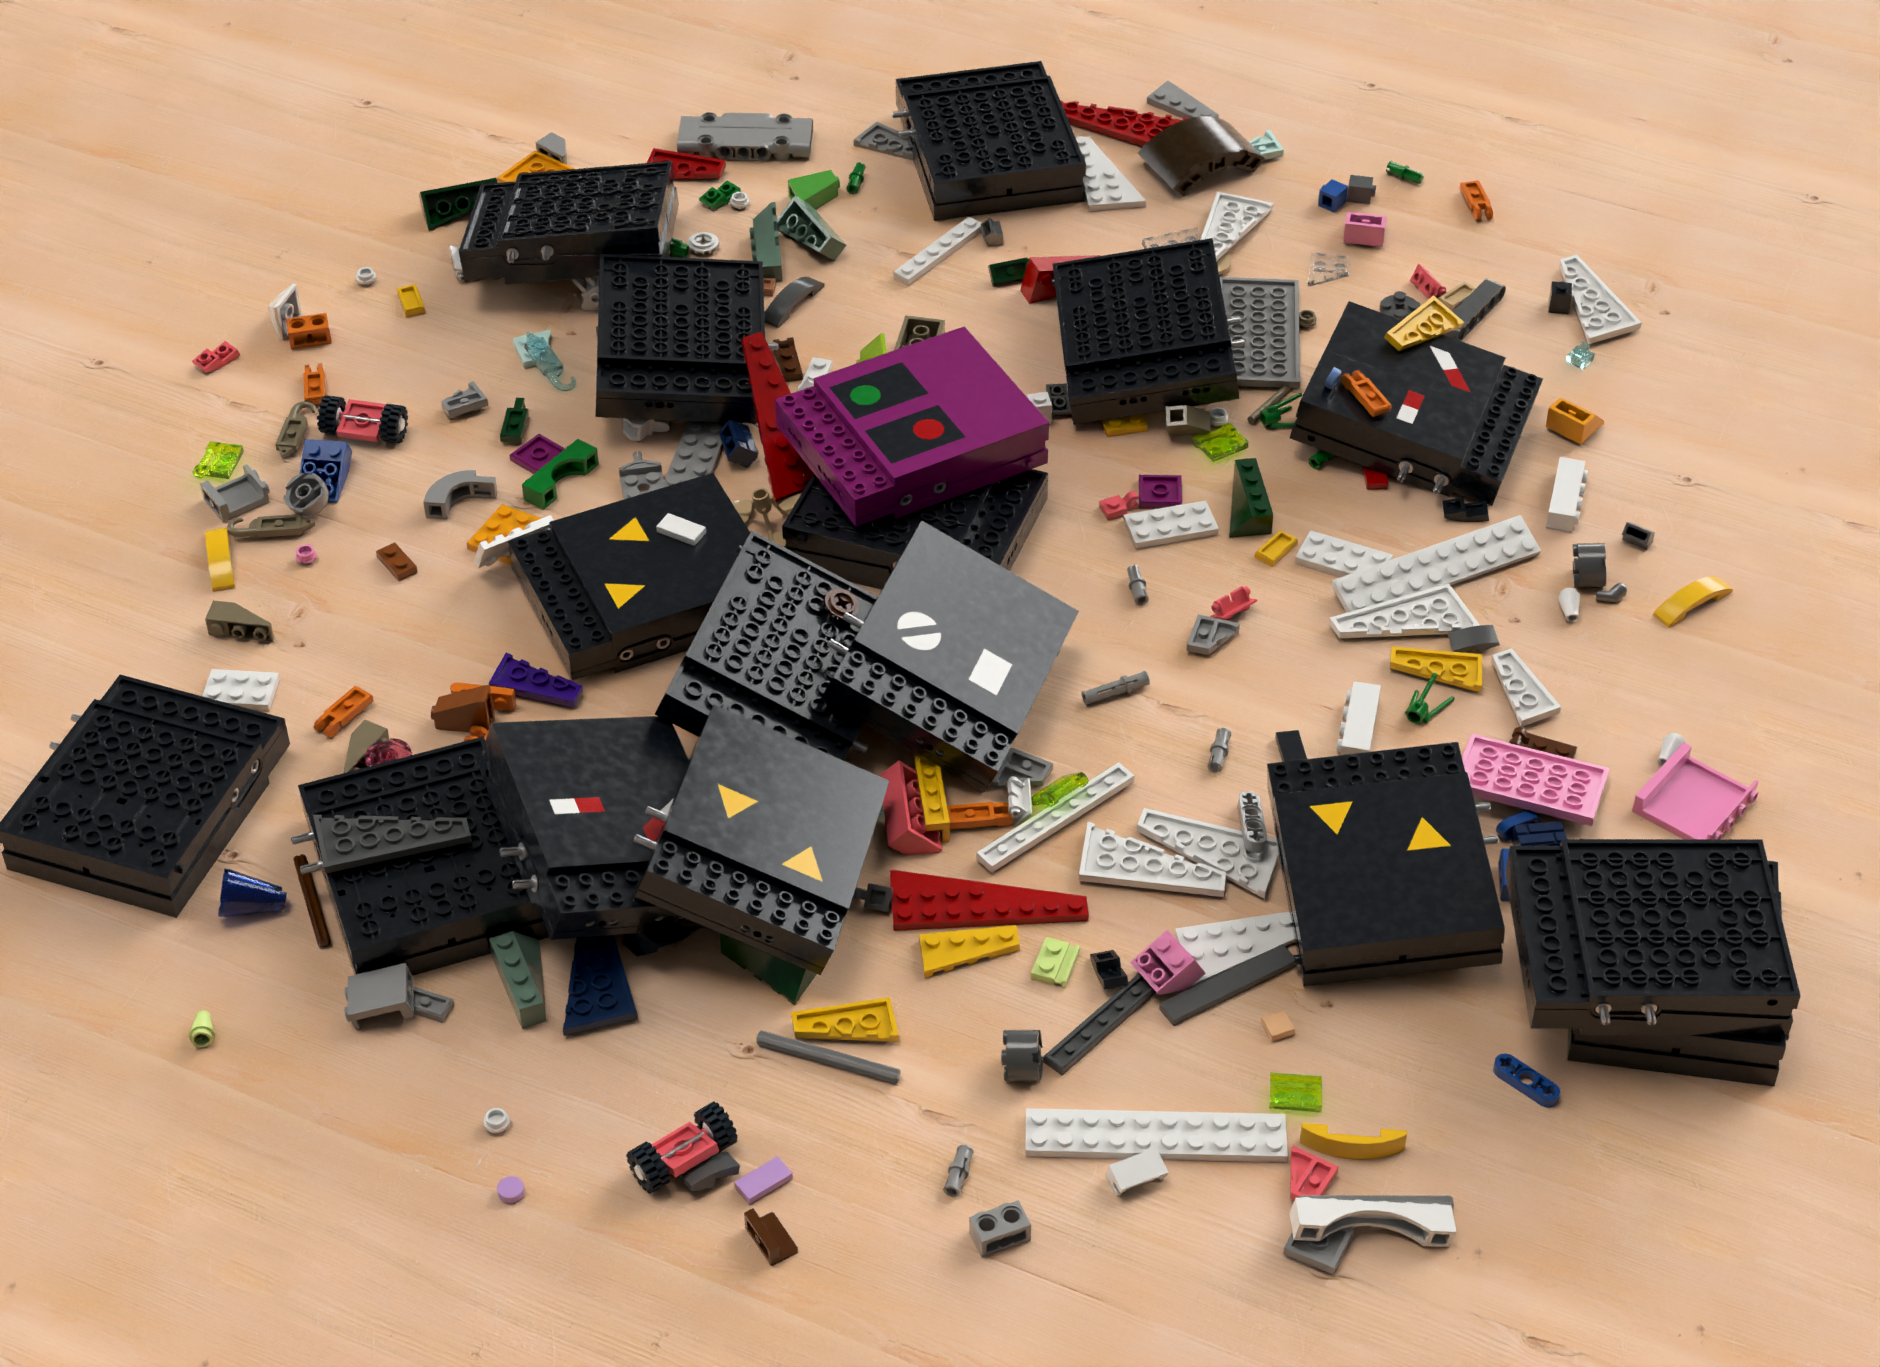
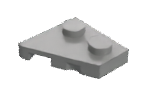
M1198 615L1189 637L1186 651L1204 655L1211 654L1239 632L1240 623Z

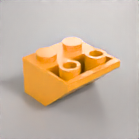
M1560 397L1549 407L1545 427L1574 442L1582 444L1604 424V420Z

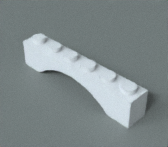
M1302 1197L1295 1198L1289 1213L1293 1239L1302 1241H1321L1329 1234L1349 1227L1373 1226L1399 1232L1423 1246L1450 1247L1457 1232L1452 1206L1440 1205L1438 1203L1416 1204L1413 1202L1396 1203L1388 1201H1363L1359 1199L1337 1200L1335 1198L1315 1199Z

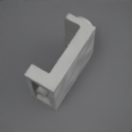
M248 465L243 466V476L214 488L208 480L200 483L205 502L223 523L270 503L268 498L270 490L265 481L262 482L256 470L252 471Z
M406 963L348 976V987L345 988L348 1006L345 1007V1016L348 1022H352L355 1029L361 1028V1019L400 1010L404 1019L414 1017V977Z

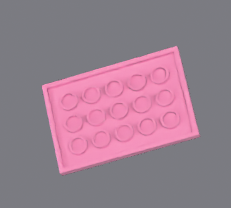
M1471 734L1462 757L1465 772H1468L1473 796L1590 826L1593 824L1610 769Z

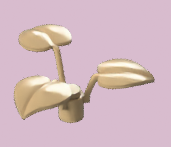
M758 488L752 492L753 500L732 501V504L745 524L749 521V517L754 516L755 509L760 514H763L768 535L762 536L784 547L786 540L783 539L782 531L772 534L767 513L771 510L773 504L782 515H789L801 494L785 499L779 506L773 496H769L767 489Z

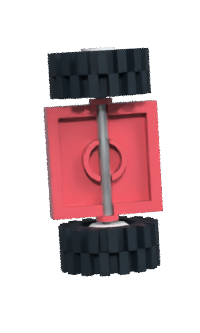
M325 395L321 399L320 409H318L319 415L317 416L319 420L317 425L321 433L336 434L338 437L378 442L379 438H381L382 441L400 443L405 438L406 426H408V411L405 406L349 399L346 405L343 397Z
M713 1101L695 1112L694 1121L698 1126L688 1122L653 1144L644 1142L627 1152L626 1157L628 1158V1164H630L629 1168L633 1171V1176L638 1179L639 1185H642L643 1189L647 1190V1193H653L670 1182L669 1172L674 1177H678L738 1141V1135L735 1133L737 1132L736 1128L732 1126V1120L728 1118V1113L724 1112V1108L719 1106V1103Z

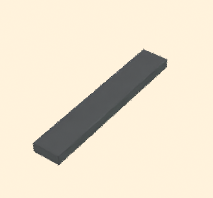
M1281 944L1161 1002L1159 1009L1174 1026L1297 966L1294 963V956L1284 944Z
M1140 973L1128 982V985L1121 988L1045 1054L1043 1062L1060 1075L1065 1074L1157 992Z

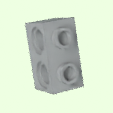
M1018 1200L1012 1203H1004L988 1211L978 1212L974 1216L969 1217V1233L981 1257L1030 1241L1031 1223Z

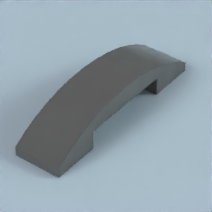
M801 277L788 284L774 298L765 311V323L779 328L790 318V310L807 295L812 297L824 287V283L810 277Z

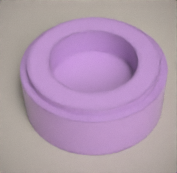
M514 1176L503 1178L497 1186L500 1200L505 1203H516L524 1196L522 1180Z

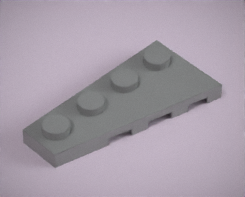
M1166 81L1147 97V104L1182 119L1184 117L1189 119L1200 116L1219 118V114L1170 81Z
M879 122L874 123L854 139V146L913 160V153L911 152L907 137H899V131Z

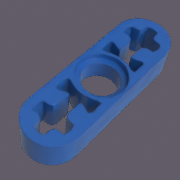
M1500 1054L1495 1058L1493 1072L1498 1078L1543 1107H1554L1558 1103L1560 1088L1557 1084L1510 1054ZM1529 1077L1533 1080V1083L1524 1084L1520 1081V1078Z

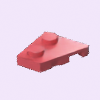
M1293 1145L1291 1148L1290 1199L1295 1200L1300 1195H1324L1338 1173V1166Z

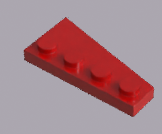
M653 148L647 163L672 161L674 180L720 179L726 167V162L722 159Z

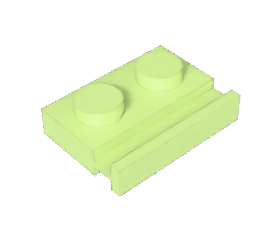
M1046 937L1032 969L1031 979L1055 985V983L1061 984L1065 988L1080 953V945L1075 947L1069 945V942Z

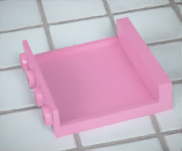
M1683 743L1636 794L1632 812L1682 839H1721L1725 830L1730 831L1735 819L1743 816L1749 803L1753 804L1757 799L1759 792L1756 789L1759 781L1755 780L1747 787L1691 758L1692 746Z

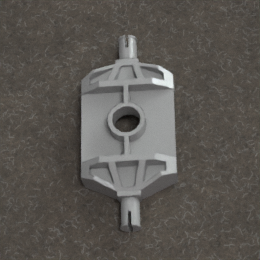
M638 451V456L637 452H634V461L619 468L623 498L627 499L662 488L664 479L661 463L643 460L640 451Z

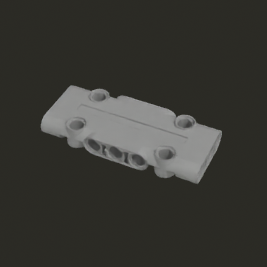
M706 112L701 116H681L677 152L692 155L698 152V156L713 158L716 153L718 158L723 160L763 161L767 160L771 154H774L776 160L785 161L790 158V153H793V157H810L813 118H792L791 115L785 113L779 114L776 118L767 113H725L721 117H717L715 113Z

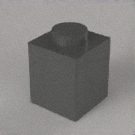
M1350 175L1347 202L1370 204L1371 197H1375L1376 185H1373L1374 177Z

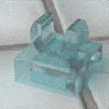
M1581 342L1580 346L1577 345L1567 355L1566 362L1584 370L1594 360L1595 353L1589 351L1588 344Z

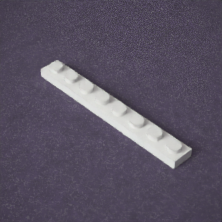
M1118 762L976 852V859L991 873L1132 784L1135 775Z

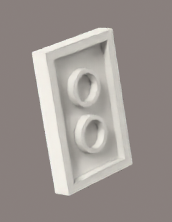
M211 669L202 696L256 711H270L280 680L279 673Z

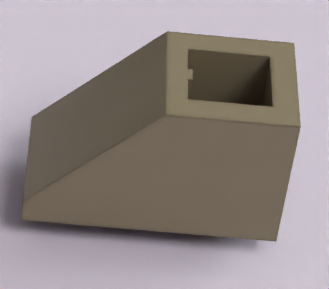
M1188 405L1166 407V427L1169 436L1211 433L1210 412Z

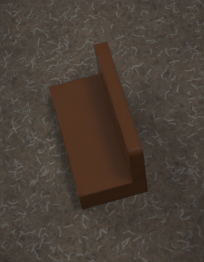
M754 1208L744 1212L745 1229L771 1266L798 1253L797 1245L774 1212H770L762 1217L758 1216Z

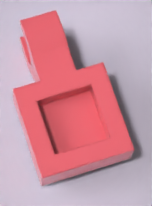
M1131 491L1122 499L1117 495L1100 500L1099 507L1106 519L1111 520L1128 514V509L1139 507L1135 500L1139 496L1135 491Z

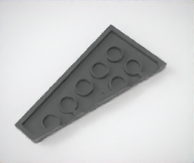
M313 815L325 874L472 842L467 818L437 817L434 821L421 820V817H411V820H399L396 816H359L357 819H345L344 815H335L334 818H322V815Z

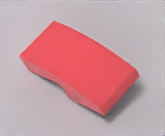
M224 341L214 351L204 350L192 362L207 373L227 365L236 359L240 353L235 347Z

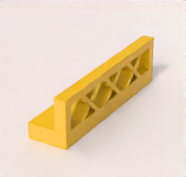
M921 755L914 756L926 831L940 830L942 843L950 842V821L940 766Z

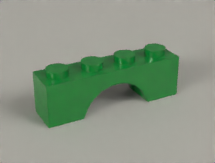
M580 439L568 445L566 449L540 468L529 479L525 480L522 484L524 501L542 510L547 508L557 499L556 482L569 475L585 476L599 465L597 448Z

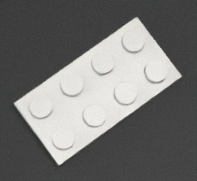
M1206 500L1123 515V522L1135 549L1219 534L1218 525Z
M1310 530L1295 557V564L1343 577L1392 560L1393 555Z

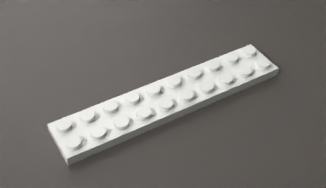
M1519 515L1334 579L1331 586L1346 613L1448 583L1451 586L1540 554L1541 549L1523 518Z
M1026 1108L1025 1157L1127 1159L1157 1148L1162 1160L1287 1162L1285 1114Z

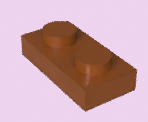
M395 542L376 551L377 558L398 581L418 572L417 566Z

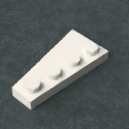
M1512 648L1492 655L1491 662L1520 727L1560 713L1561 706Z

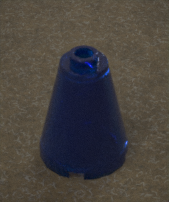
M224 868L218 917L279 911L280 906L285 907L287 892H282L281 886Z

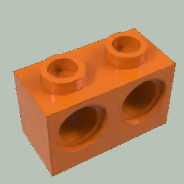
M327 313L286 319L291 349L332 343Z

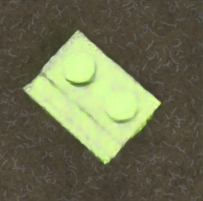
M1270 1073L1269 1109L1321 1112L1322 1076Z

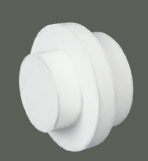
M735 192L730 199V204L736 209H743L749 205V198L744 192Z
M364 267L357 271L356 281L360 284L370 285L376 280L375 272L369 267Z
M1220 407L1211 409L1212 425L1222 426L1228 422L1229 416L1225 409Z
M493 1108L486 1113L483 1123L487 1131L500 1133L508 1128L510 1119L503 1109Z

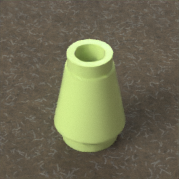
M199 1011L195 1015L189 1039L196 1047H207L214 1040L215 1033L210 1013Z

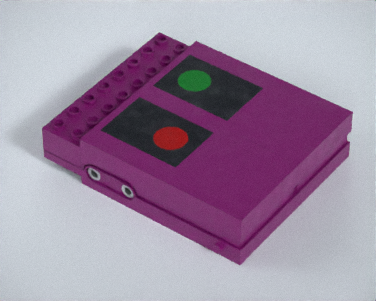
M965 326L813 378L814 386L775 399L776 426L855 526L889 514L896 519L1048 463V449L1045 447V441L1049 440V421Z

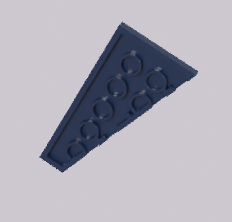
M614 935L576 938L568 989V1002L565 1010V1023L563 1024L564 1036L638 1019Z

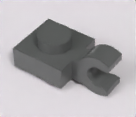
M868 883L867 890L856 887L853 898L865 900L864 908L889 912L893 887Z

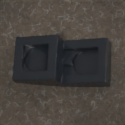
M1464 497L1442 501L1444 518L1461 522L1489 521L1487 500L1465 503Z
M1114 950L1090 954L1093 968L1104 990L1128 985V976L1121 968L1120 957Z

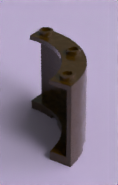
M1211 116L1193 117L1177 122L1154 136L1138 152L1173 190L1183 196L1202 180V176L1209 172L1213 174L1225 170L1229 166H1234L1235 168L1245 169L1254 173L1265 159L1230 123Z

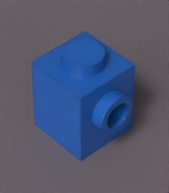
M1331 179L1319 190L1318 206L1335 213L1347 202L1348 186Z

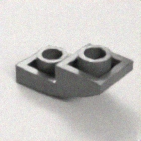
M1067 383L1046 384V392H1048L1052 403V415L1071 414Z
M1493 625L1473 626L1447 633L1453 652L1464 653L1477 648L1478 652L1500 645Z
M728 1152L711 1156L706 1161L689 1169L686 1173L679 1175V1179L691 1191H701L714 1187L716 1178H726L727 1176L739 1174L740 1165Z

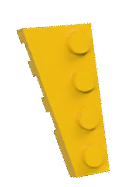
M1432 296L1389 330L1384 338L1398 351L1459 329L1464 322L1435 296Z
M1391 646L1390 669L1431 679L1433 673H1437L1435 681L1481 693L1482 654Z
M1017 925L919 934L925 978L933 976L934 972L940 970L944 972L954 970V966L964 963L968 965L975 964L977 960L984 957L992 959L1020 950Z
M890 997L791 1012L795 1038L899 1042V1033Z

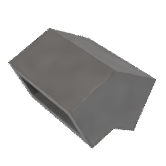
M989 218L980 224L983 238L990 246L1003 245V232L1000 221H993Z
M1626 522L1622 532V540L1647 550L1653 543L1655 532L1634 523Z

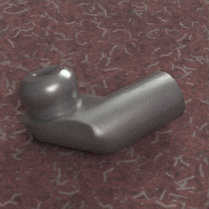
M1617 583L1609 591L1597 590L1596 601L1618 602L1626 595L1627 587L1623 583Z

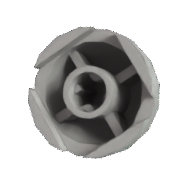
M301 473L293 477L286 486L287 492L286 496L284 495V501L296 514L307 517L314 516L320 513L327 505L329 491L324 481L315 473H312V475Z

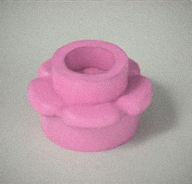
M304 544L296 550L295 559L299 563L310 564L317 557V552L314 551L311 545Z

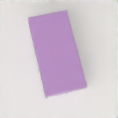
M777 1156L735 1181L734 1186L750 1205L792 1180L793 1173Z

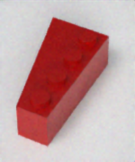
M1101 255L1030 257L1020 291L1029 304L1055 298L1056 289L1052 286L1054 263Z

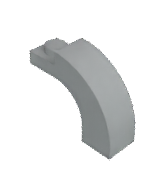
M476 470L459 471L442 477L428 489L423 503L426 518L447 519L451 507L456 502L465 498L496 499V478L477 476Z

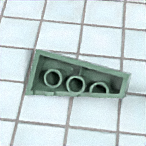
M796 196L793 197L777 218L779 231L834 261L846 247V244L809 203Z
M771 202L753 219V227H750L752 260L763 261V278H774L776 282H781L782 265L776 203Z
M514 931L489 938L492 959L522 1029L545 1022L546 1014L539 939Z

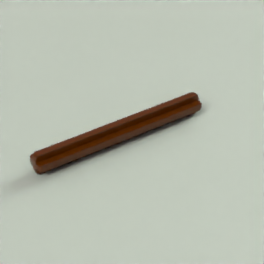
M304 854L295 856L293 859L317 944L319 947L329 946L331 940L311 873L302 874L300 871L301 866L308 864L307 858Z

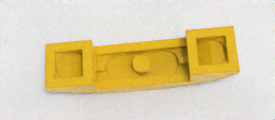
M224 527L206 530L205 540L212 590L219 591L235 588L228 529Z
M1716 576L1696 580L1681 588L1664 601L1654 611L1653 616L1670 628L1684 620L1686 612L1711 598L1718 601L1732 593L1733 589Z
M1302 1123L1300 1143L1310 1149L1334 1157L1361 1160L1383 1158L1405 1150L1407 1130L1381 1128L1379 1137L1328 1133V1125Z

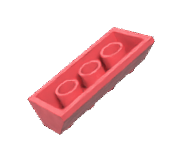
M897 761L879 775L890 780L883 800L888 845L893 850H897L904 855L939 853L942 851L940 831H926L916 770L901 761Z

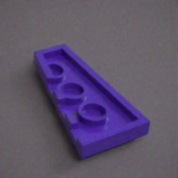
M507 652L489 681L490 686L514 689L515 695L574 708L583 693L582 685L559 675L554 677L548 674V670L541 667L536 669L523 659L520 661L513 659V655Z

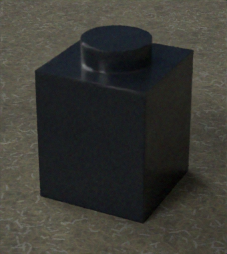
M1552 281L1548 313L1569 314L1572 283Z

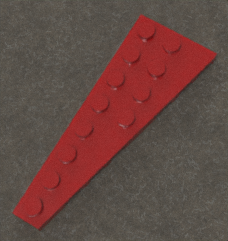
M1060 100L1070 124L1140 146H1144V144L1148 143L1167 127L1182 121L1172 119V115L1158 117L1154 116L1152 112L1138 114L1137 111L1111 106L1104 109L1097 108V104L1083 106L1079 105L1077 101L1063 103V100Z
M761 331L744 337L741 342L745 363L749 372V383L751 384L753 403H755L757 413L756 419L765 454L764 460L765 465H767L768 480L774 500L779 501L803 492L814 473L776 426L775 399L789 395L791 392Z
M890 870V886L893 887L891 901L894 931L1089 921L1087 896Z

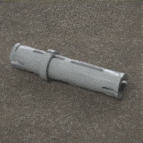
M1146 671L1129 677L1125 675L1120 680L1082 691V699L1085 705H1089L1090 703L1124 692L1128 694L1133 689L1149 685L1150 679Z

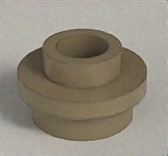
M1302 310L1299 313V325L1301 327L1310 328L1316 324L1317 318L1313 311Z

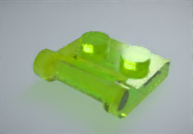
M1231 423L1224 424L1222 428L1202 436L1196 435L1192 437L1193 445L1196 448H1200L1212 462L1247 449L1249 443Z
M209 442L205 448L204 456L199 465L194 467L192 473L197 478L209 476L229 479L244 453L243 445ZM213 455H216V456L214 457V459H213L211 465L208 466V464L210 463V461H211Z
M1083 772L1060 777L1031 796L1032 806L1042 804L1043 807H1052L1056 805L1059 799L1078 787L1082 788L1089 783L1088 777Z

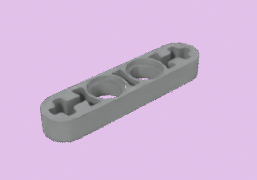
M1241 792L1237 808L1244 847L1250 852H1263L1266 848L1267 833L1260 797L1254 792Z

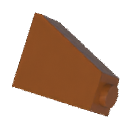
M490 685L438 697L436 706H432L431 719L435 722V728L438 730L469 732L472 726L477 725L478 727H484L488 731L495 719Z

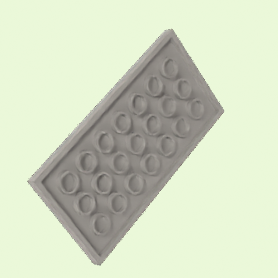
M1220 277L1227 318L1241 317V323L1228 325L1231 341L1245 339L1246 345L1243 347L1232 348L1238 386L1281 388L1288 386L1290 388H1299V280Z

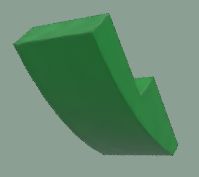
M727 180L718 189L711 187L699 198V201L712 209H716L728 204L732 195L735 192H741V189Z

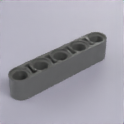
M1486 278L1453 311L1464 322L1462 327L1443 335L1462 341L1502 300L1506 286Z

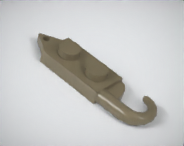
M303 401L295 404L291 408L289 416L286 417L275 444L276 450L280 452L282 459L298 451L308 426L307 418L300 415L299 411L303 408H310L312 413H315L316 407L313 403Z
M301 514L262 516L254 519L249 524V528L237 529L234 528V525L242 522L243 518H236L229 522L227 529L235 537L301 535L303 531L314 527L315 521L304 518Z

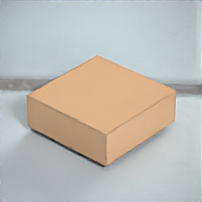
M1285 1011L1261 1018V1024L1271 1042L1295 1034V1028Z

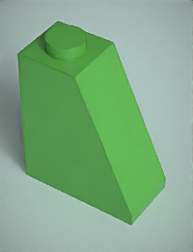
M832 170L788 180V196L792 200L796 196L809 203L815 210L838 196V188H840L838 176L835 177Z

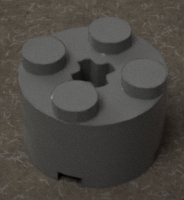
M1605 543L1573 544V557H1577L1573 561V574H1578L1574 575V588L1606 586Z
M1004 1030L1003 1044L1007 1045L1006 1050L1001 1052L1002 1065H1007L1004 1066V1081H1040L1043 1068L1041 1031Z

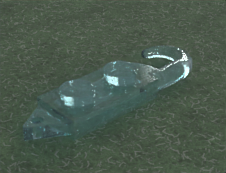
M527 332L524 348L542 374L558 390L569 391L573 389L576 385V380L573 376L571 377L570 384H563L557 378L563 373V364L544 337H538Z

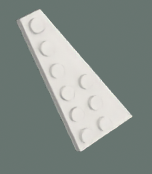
M1077 137V143L1082 155L1085 156L1086 176L1083 177L1088 211L1146 207V200L1090 137Z
M1217 191L1201 240L1213 238L1216 260H1219L1273 210L1274 203Z
M1578 255L1560 259L1559 268L1564 281L1572 283L1571 299L1588 344L1641 328L1642 322Z
M1449 583L1330 617L1329 625L1339 639L1447 634L1459 629L1480 625Z
M1147 808L1143 809L1137 825L1138 832L1196 863H1202L1226 872V879L1265 899L1279 857L1276 839L1267 837L1265 850L1260 853H1254L1245 849L1242 831Z
M1087 822L1079 881L1224 897L1226 872L1202 863L1193 864L1187 862L1183 856L1178 854L1175 857L1164 853V849L1132 837H1120L1115 835L1113 830L1107 829L1104 831L1096 828L1094 823Z
M1290 912L1175 929L1177 941L1206 973L1192 987L1281 944L1286 946L1295 942Z

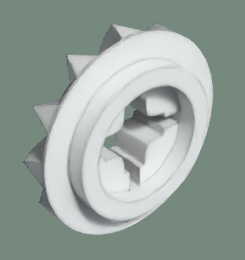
M700 232L689 237L687 243L689 244V250L694 251L695 254H711L712 251L717 250L719 239L712 233Z

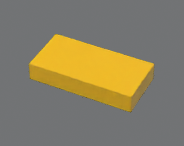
M416 284L396 288L406 317L425 313V307Z
M1279 530L1255 552L1254 558L1273 567L1298 545V539Z

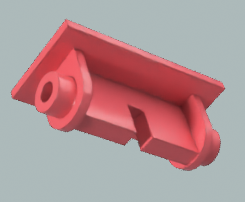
M1421 264L1417 265L1410 281L1428 299L1432 296L1440 297L1447 293L1446 288Z
M1241 586L1230 592L1232 601L1229 595L1214 601L1211 609L1215 614L1210 617L1228 621L1234 617V614L1248 610L1250 605L1257 602V599H1251L1249 596L1251 593L1250 589L1247 586Z

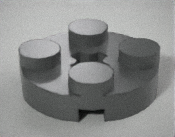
M1398 291L1394 295L1387 296L1381 300L1379 309L1381 313L1403 320L1420 307V303L1406 296L1404 292Z

